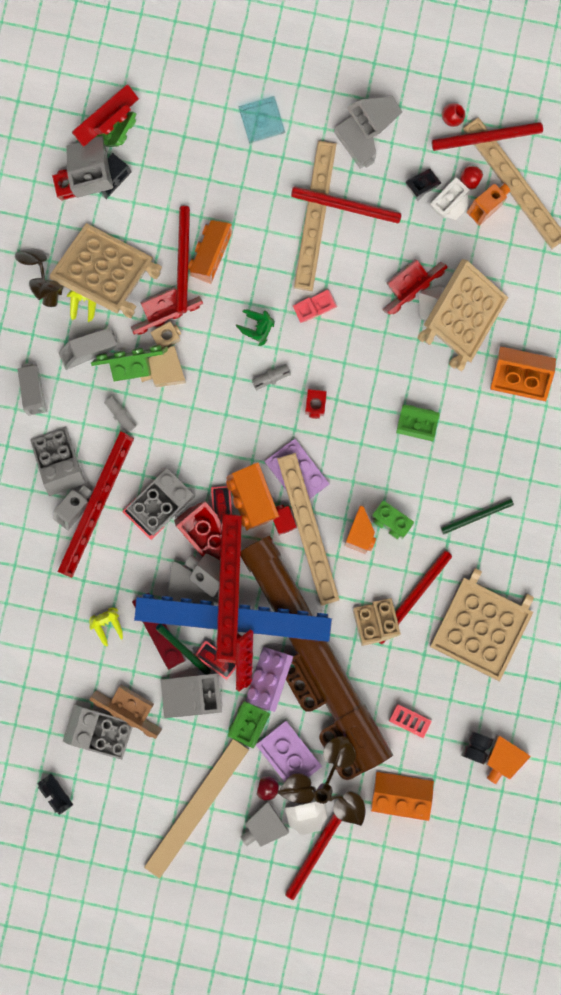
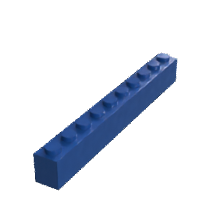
M142 594V598L137 597L134 621L217 630L218 606L211 605L212 601L200 600V604L192 603V599L181 598L180 602L173 601V597L161 596V600L153 599L154 595ZM239 604L237 632L246 633L251 629L253 634L330 642L332 618H328V614L317 613V616H309V612L297 611V614H289L288 609H278V612H270L269 607L258 606V610H251L250 605Z

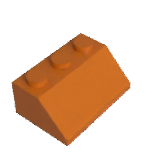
M211 220L209 225H205L202 232L204 238L202 242H198L195 249L197 253L195 260L191 259L188 266L190 276L209 284L212 283L233 233L232 224Z
M500 346L490 390L546 402L555 374L556 358Z
M259 462L226 477L227 488L232 492L234 506L238 509L240 516H242V526L245 527L246 531L265 525L279 517Z
M360 506L344 546L366 554L367 551L373 549L377 538L373 537L375 531L363 506Z
M376 772L370 810L371 812L429 821L434 781Z

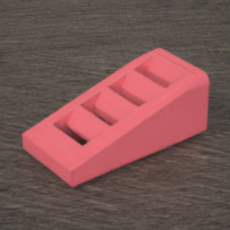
M399 704L396 705L389 719V722L421 738H424L432 722ZM402 710L404 711V714L400 722H398L396 720ZM410 714L411 717L407 725H404L403 723L407 715ZM416 717L418 718V720L414 728L412 729L410 728V726L414 718ZM421 721H424L425 723L421 731L418 732L417 729Z

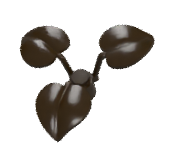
M34 249L15 253V259L19 263L39 265L41 278H34L29 281L30 290L38 300L43 298L42 304L44 306L56 307L58 305V295H62L64 286L56 281L45 280L42 262L47 261V256L43 252Z
M338 736L330 740L323 751L324 760L333 764L325 783L320 784L316 790V787L311 786V779L307 775L294 773L287 778L278 794L298 804L310 803L314 798L320 804L337 799L333 805V812L336 817L344 822L362 826L366 809L361 796L353 791L346 792L343 797L341 795L332 796L333 790L329 785L337 765L341 768H348L356 759L355 748L348 737Z

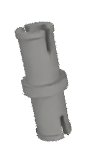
M285 364L273 371L268 370L266 374L252 379V383H254V388L257 391L269 384H276V381L290 376L291 372H289V367Z
M114 395L104 402L113 413V418L119 421L126 433L136 427V424L128 416L127 410L122 408Z

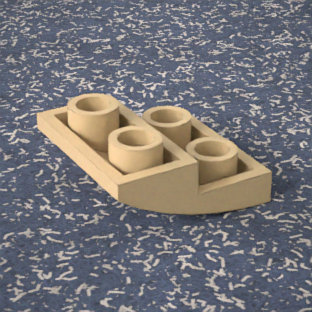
M392 598L374 601L372 605L353 608L361 646L382 642L401 635Z

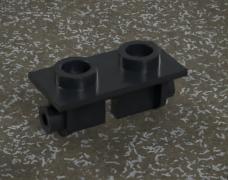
M52 773L37 783L38 789L45 798L52 797L48 803L55 813L60 815L73 806L69 796L66 795Z

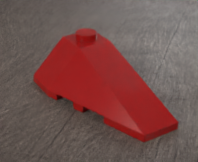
M203 501L188 508L174 520L175 526L202 557L205 554H209L220 560L221 523L215 511L206 501Z

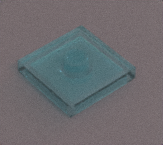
M275 96L238 106L249 143L285 133Z

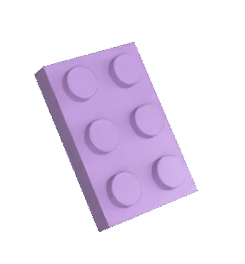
M294 439L264 462L286 490L277 458L296 453L310 500L326 488L329 483L300 444Z
M263 647L245 702L275 712L293 656Z
M287 721L256 744L284 782L294 773H303L310 777L322 767Z

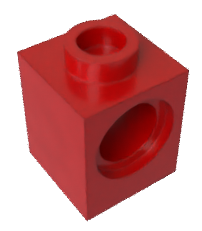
M67 169L60 170L57 174L52 175L57 198L63 201L76 197L70 189V184L66 188H62V183L65 180H69Z
M308 389L305 414L309 415V418L320 419V416H324L327 391ZM318 400L321 403V407L313 409L310 403Z
M277 506L276 510L279 517L274 519L273 522L278 535L280 536L297 529L289 506Z

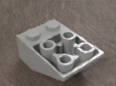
M103 136L92 139L84 147L79 142L66 146L67 173L70 189L77 198L113 189Z
M66 427L30 440L43 485L49 496L86 484Z
M166 468L126 509L154 536L191 502L195 496Z
M218 674L161 680L164 718L222 713Z
M74 704L63 742L122 760L133 727L120 718Z

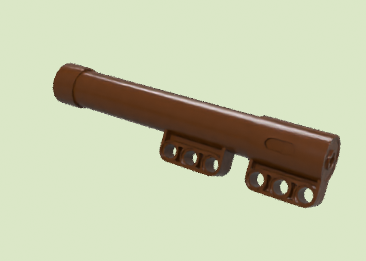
M271 536L257 541L240 552L243 562L249 572H252L274 612H278V609H288L289 614H297V611L309 612V616H313L280 558L281 554ZM288 637L298 655L294 656L291 662L296 668L295 672L291 673L288 671L286 681L298 703L306 712H311L326 704L335 720L333 724L321 731L319 739L322 746L325 748L326 744L330 741L325 736V733L330 731L334 738L338 736L348 737L355 748L356 759L350 766L353 769V774H347L344 768L337 765L336 771L339 776L344 780H351L394 756L366 705L362 704L329 643L326 641ZM298 680L304 682V690L297 687ZM307 697L313 698L315 702L313 707L308 706L306 702Z

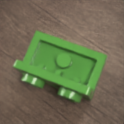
M403 405L396 433L433 442L440 413L430 409L417 408L413 405Z
M385 501L381 502L371 517L374 519L373 523L381 529L383 527L390 530L388 534L397 540L399 537L403 539L414 524V521Z
M244 701L238 708L235 721L229 727L228 737L254 749L270 713Z

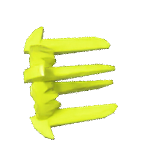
M71 290L67 294V297H70L71 319H76L78 303L83 299L84 302L88 300V322L92 321L95 315L96 303Z
M114 607L108 608V611L97 616L93 615L89 620L90 630L94 629L104 646H108V641L101 626L108 625L110 621L120 639H123L122 628L118 621L119 615L116 613L118 609Z

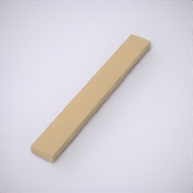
M478 117L466 125L463 131L466 134L488 131V129ZM497 141L474 144L500 181L510 188L509 193L551 250L561 243L560 226Z
M318 141L310 187L311 191L329 195L337 143ZM308 201L294 289L313 292L327 207L325 205Z
M296 453L277 458L320 604L323 606L339 601Z
M235 739L232 740L144 867L159 879L161 878L249 749Z

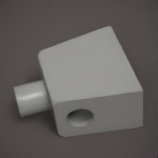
M85 486L78 492L72 490L53 511V519L69 531L85 511L88 504L87 499L92 492Z
M205 554L201 560L190 555L185 563L186 566L194 570L190 580L211 597H214L219 591L220 560L209 554Z
M267 801L245 823L249 831L240 836L246 846L256 840L261 847L289 834V831L269 801Z

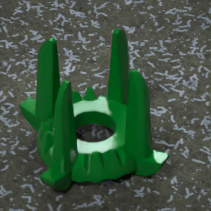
M244 309L242 312L246 313L247 317L257 321L258 325H255L257 328L253 330L236 324V327L242 334L260 342L258 346L264 345L267 342V336L271 328L274 327V319L270 317L267 311L261 314Z

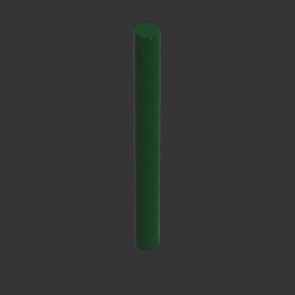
M510 498L441 527L443 535L509 508L514 503Z
M162 624L156 626V630L203 674L209 675L211 673V670Z

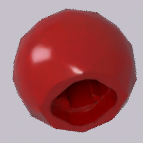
M449 103L443 108L442 120L446 125L457 127L464 122L465 110L461 105Z
M467 166L460 174V181L468 189H476L483 177V172L479 167Z

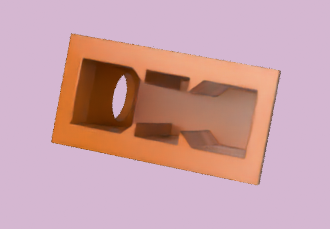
M502 183L499 187L493 184L473 201L467 214L480 226L503 205L507 199L506 195L510 192V188L505 183Z
M497 735L485 763L492 768L487 779L494 784H497L502 775L511 779L531 756Z

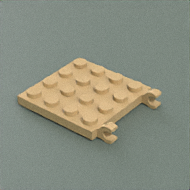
M86 223L51 272L49 279L117 314L121 310L126 317L132 318L137 306L126 300L145 271L152 278L158 279L162 266L153 263V257Z
M462 259L424 324L426 329L419 333L417 339L431 345L436 335L458 354L457 357L450 361L449 365L453 369L457 368L462 372L466 362H472L508 297L468 260Z
M475 568L469 580L463 578L430 647L500 682L531 619L533 612L528 609L534 597L526 594L520 606L476 584L482 571Z

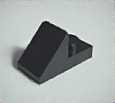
M431 169L405 182L406 187L417 201L441 184Z

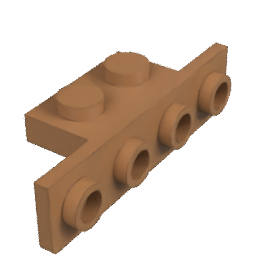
M123 685L119 686L113 699L97 690L89 699L95 706L109 711L112 716L126 721L129 726L138 728L148 737L156 739L162 731V728L146 719L154 703Z

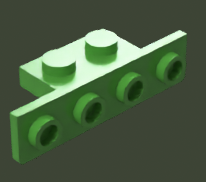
M154 345L148 350L136 348L130 353L118 351L112 356L100 354L91 362V366L109 363L114 382L151 375L148 357L163 355L168 351V348Z

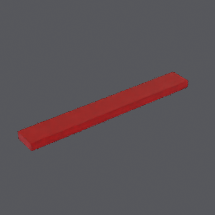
M120 431L57 571L70 578L73 577L134 441V438Z
M222 515L216 661L236 662L242 516Z

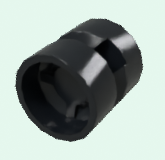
M470 730L467 737L469 745H464L460 756L484 765L488 756L485 751L490 749L494 739Z

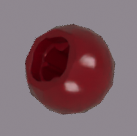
M270 776L260 778L256 795L264 801L274 799L279 791L278 782Z

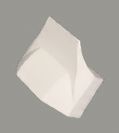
M456 177L435 198L430 207L443 218L448 217L457 220L469 207L468 194L470 190Z
M317 801L285 808L289 827L294 828L300 835L321 831L322 825L327 819L324 804H320Z

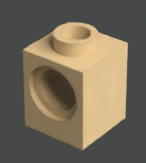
M171 322L150 332L155 343L161 345V347L169 348L181 341L179 337L181 332L178 326H173ZM164 332H171V339L164 340L162 338Z

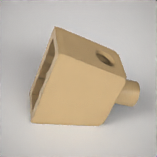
M174 346L168 348V351L163 355L148 358L151 375L140 377L142 382L153 379L155 387L186 383Z

